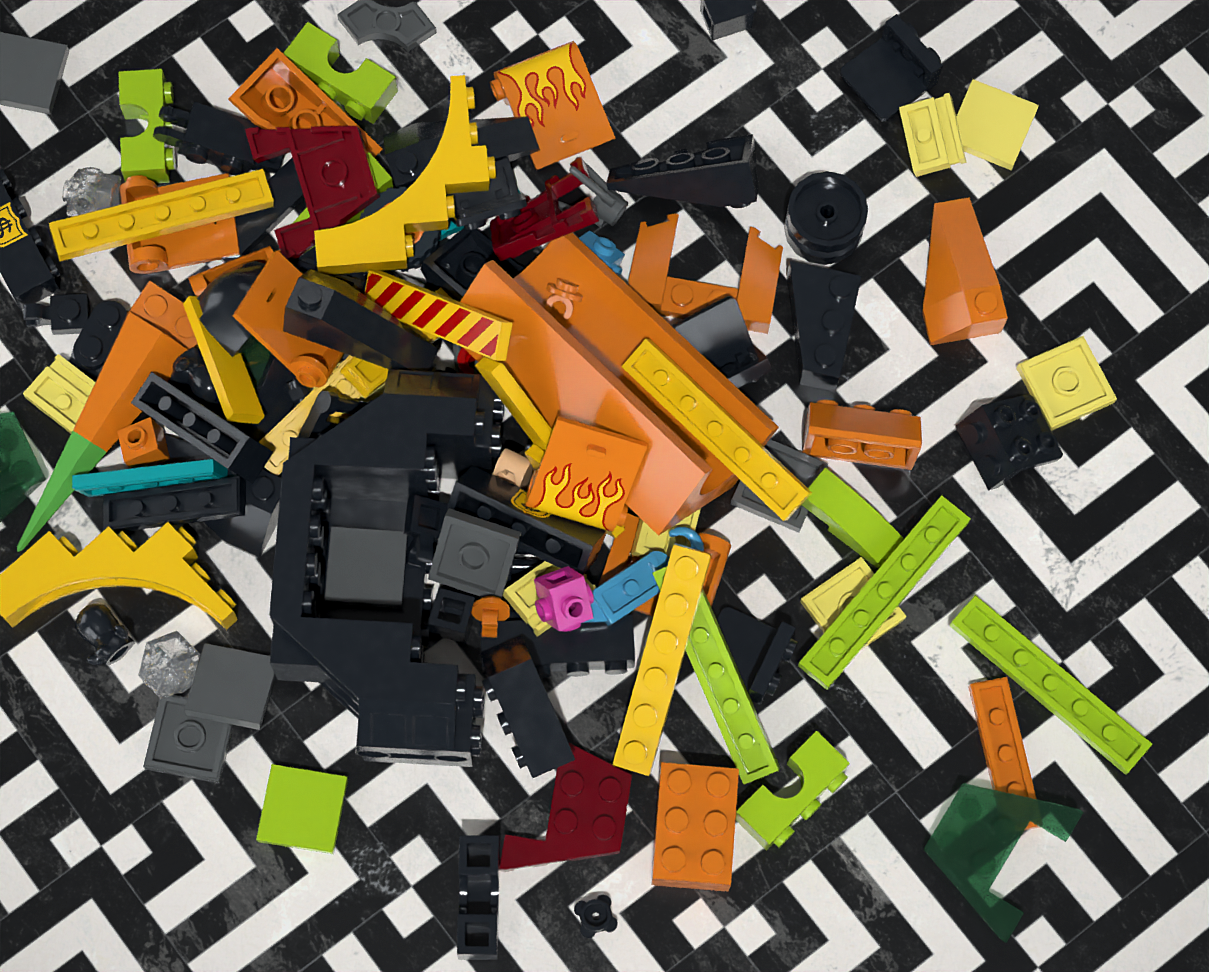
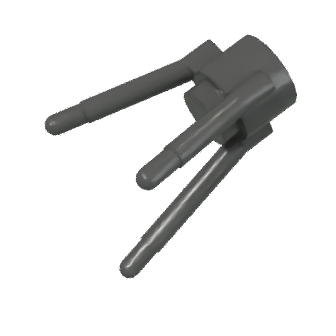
M586 162L590 178L576 167H570V173L597 195L593 203L597 208L599 221L594 224L600 228L605 222L614 226L626 210L628 202L616 191L608 190L606 182ZM558 201L559 208L562 211L572 206Z

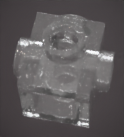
M94 167L78 169L70 180H66L63 187L62 198L64 202H67V216L74 217L120 205L119 187L121 185V176L103 173L102 170Z
M174 631L146 642L138 676L160 699L176 693H183L191 688L200 653L178 631Z

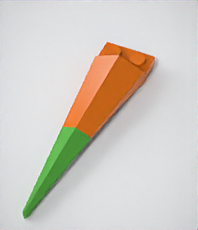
M151 281L147 282L126 315L74 429L17 545L18 552L27 546L75 490L72 488V475L89 474L119 439L117 430L130 426L142 412L131 402L149 374L153 372L168 382L173 371L174 361L181 354L196 347L198 344L183 302Z

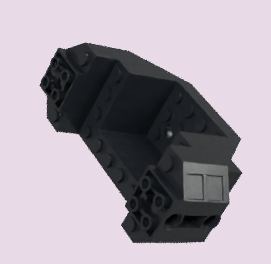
M389 369L383 394L318 439L290 437L288 460L283 462L269 612L273 623L270 664L278 680L318 682L358 719L355 754L362 756L364 761L473 767V756H481V725H476V718H483L484 715L483 686H477L475 674H459L458 665L425 662L423 648H429L430 632L428 625H424V612L432 610L433 589L426 588L427 574L430 572L432 562H422L421 567L405 563L402 609L325 604L331 527L404 531L408 497L419 495L440 501L441 480L439 478L459 479L472 465L482 470H493V458L499 459L501 455V424H496V422L503 423L504 404L481 374ZM408 535L407 550L413 540V536Z

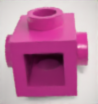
M566 566L534 579L538 600L535 601V608L542 622L548 623L558 631L566 632L575 630L581 626V623L593 619L590 604H593L594 598L583 575Z

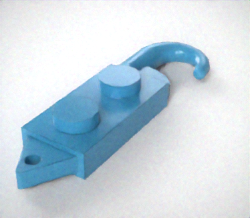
M676 527L669 531L670 537L684 536L690 541L691 548L704 551L701 537L694 530L687 527ZM650 552L593 589L594 602L590 604L593 619L583 623L605 622L607 626L611 625L660 593L653 572L668 566L670 557L664 552Z

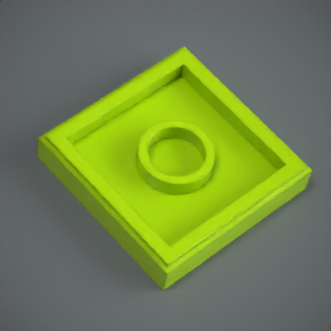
M271 764L256 838L257 842L334 855L348 777Z

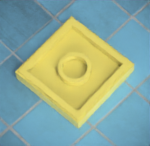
M972 79L956 116L964 152L1012 171L1039 105Z
M1084 336L1019 363L1016 368L1028 392L1039 405L1051 431L1107 407L1117 400Z
M860 557L801 598L800 602L821 631L825 633L874 573L864 559ZM899 606L863 649L906 619L907 616Z

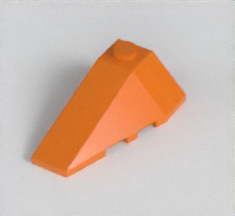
M278 48L228 98L253 124L263 129H276V127L311 129L314 126H358ZM358 126L367 153L370 152L375 158L382 148Z
M970 197L934 203L925 295L922 308L930 345L1001 333L1008 317L1000 284Z

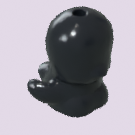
M193 347L181 354L173 363V371L170 377L171 384L173 386L178 384L190 385L196 399L204 405L216 406L220 404L200 349Z
M94 603L87 605L77 615L75 629L96 650L94 655L87 658L89 664L111 665L123 658L135 644L133 638L128 636L127 629L119 624L111 610L104 604Z

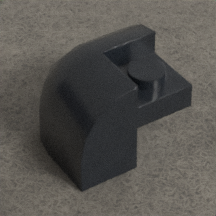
M258 261L246 262L224 271L208 284L197 298L200 301L199 304L203 313L199 318L200 321L231 357L253 347L258 341L233 317V314L262 271L265 263Z

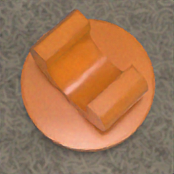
M557 279L556 285L550 283L547 285L546 290L553 293V295L547 299L545 310L550 313L553 303L562 301L566 305L564 318L569 319L574 310L572 300L581 302L583 295L577 293V285Z
M485 596L473 603L472 615L475 619L482 622V637L497 638L498 621H505L510 616L509 605L497 596Z

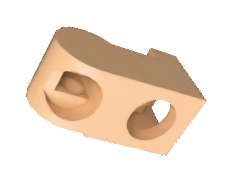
M506 447L496 463L493 475L527 490L534 469L526 456Z

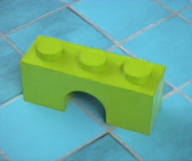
M309 22L305 24L283 53L332 101L336 100L344 105L345 110L358 120L364 118L374 124L398 92L396 76L367 58L357 70L351 73H339L333 70L331 67L340 56L337 39Z
M162 69L119 71V105L124 118L142 119L148 122L146 130L140 135L120 138L121 172L125 182L131 176L142 175L156 184L170 183V170L176 169L174 148H169L168 144L157 141L153 137L156 126H164L175 130L173 124L163 121L159 117V111L162 106L168 107V104L174 103L172 82H166Z
M816 731L789 758L787 763L800 779V792L791 798H779L762 785L736 811L735 820L766 851L773 844L780 848L794 834L795 831L791 826L801 816L805 821L808 820L822 805L817 799L827 789L833 794L848 779L844 772L850 763Z

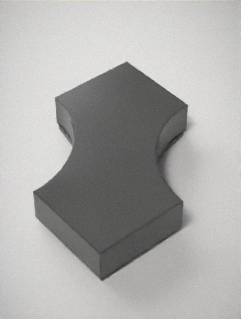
M358 0L337 14L339 22L358 46L370 40L383 39L393 41L409 52L437 33L434 24L416 2H411L401 7H387L373 0Z

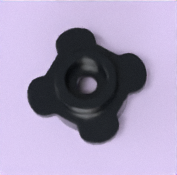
M599 895L597 899H592L588 902L581 900L576 903L574 912L580 917L582 924L580 933L583 937L591 939L596 933L602 931L611 933L617 928V919L612 917L610 909L612 901L607 895ZM594 913H598L600 915V918L598 920H594L592 918V915Z

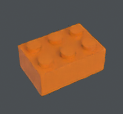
M661 762L651 885L729 891L732 878L739 769Z

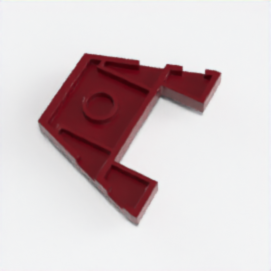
M314 126L311 129H291L290 127L262 130L258 127L245 129L251 153L256 163L289 152L292 154L310 218L274 230L280 252L290 263L315 245L314 231L342 226L380 197L363 137L358 126Z
M582 157L570 163L571 167H576L590 178L589 169ZM568 173L561 179L554 175L545 182L546 190L531 200L528 195L525 196L528 206L520 209V215L505 220H500L499 216L491 220L492 246L499 260L515 258L527 250L598 222L597 208L590 197L560 212L558 198L581 186L583 183L571 173Z
M569 743L575 760L557 768L546 839L543 841L505 835L499 870L509 872L514 871V869L532 866L540 867L569 860L576 861L619 854L632 775Z

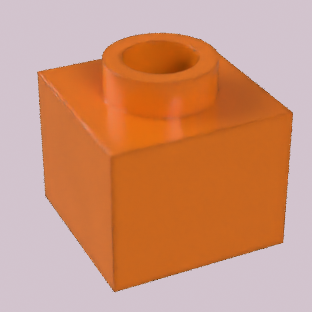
M151 417L117 430L124 463L131 469L157 466L170 461L164 430Z

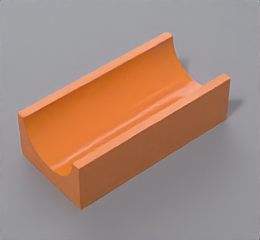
M573 233L552 240L538 257L514 278L507 274L494 260L485 263L460 301L512 322L506 361L498 362L503 363L552 430L557 417L561 416L647 442L645 454L625 504L658 536L731 489L739 478L621 367L645 339H651L763 446L767 444L779 428ZM557 279L577 285V293L583 295L581 302L572 300L574 310L569 319L564 318L566 305L562 301L554 302L550 313L545 310L547 299L553 295V293L546 290L548 283L556 285ZM464 348L478 362L485 357Z

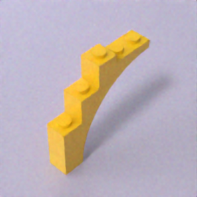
M465 75L450 76V106L445 130L437 150L417 180L393 202L368 217L343 226L314 231L318 272L332 275L368 272V269L380 271L407 269V257H414L412 235H405V233L448 230V218L455 217L453 195L446 196V194L489 191V179H496L494 156L487 157L486 145L471 146L478 144L476 122L469 123L468 109H475L473 87H466Z
M169 522L162 526L139 548L123 531L117 535L108 526L79 553L66 537L62 536L60 539H57L48 531L0 574V615L12 628L28 615L62 597L84 590L116 586L146 588L181 598L213 617L226 630L238 620L232 610L236 606L234 601L222 589L215 592L207 584L210 577L197 563L190 567L198 558L193 548L196 541L182 526L175 530Z

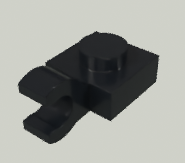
M88 295L50 296V306L36 303L24 304L23 316L24 320H26V326L39 327L51 325L53 335L80 334L89 318Z
M419 495L408 497L403 534L413 536V540L407 550L406 564L421 567L422 562H432L434 553L433 542L437 543L439 540L448 503Z

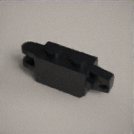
M195 101L189 112L169 106H162L160 108V119L184 129L183 132L168 127L156 126L153 133L154 139L177 147V153L184 155L187 160L196 164L208 163L220 167L225 173L235 176L248 173L249 170L263 169L264 172L272 174L279 170L283 155L260 163H256L253 159L245 129L258 126L250 120Z

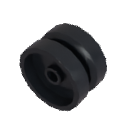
M828 171L815 173L800 181L790 195L784 224L786 239L793 251L806 261L821 265L838 263L852 255L861 242L867 220L868 205L865 194L856 182L839 173Z

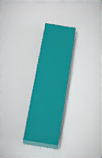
M214 459L72 475V488L88 497L104 496V494L228 478V469Z

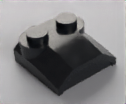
M463 228L422 262L420 270L430 289L436 292L439 288H442L453 300L460 302L485 263L494 260L512 278L516 277L525 268L522 265L519 266L511 258L500 261L493 251L491 240L477 228L467 231Z
M103 300L93 309L74 343L69 361L81 372L96 379L98 378L128 313L122 304L116 301Z

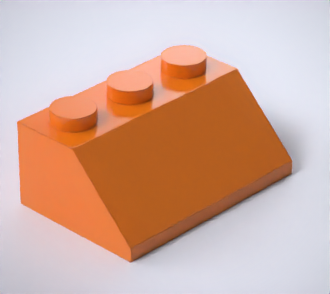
M818 400L816 403L810 402L806 416L802 453L817 458L912 470L922 445L921 417L912 416L911 412L901 409L891 410L888 413L875 411V408L869 405H855L853 408L838 406L839 404L832 400Z

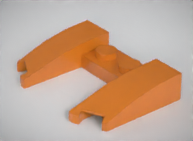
M679 214L667 215L668 222L647 227L645 221L640 223L628 285L659 315L684 319L727 296H731L738 302L748 331L768 334L783 251L781 245H778L776 249L759 238L761 231L750 227L739 289L668 277Z

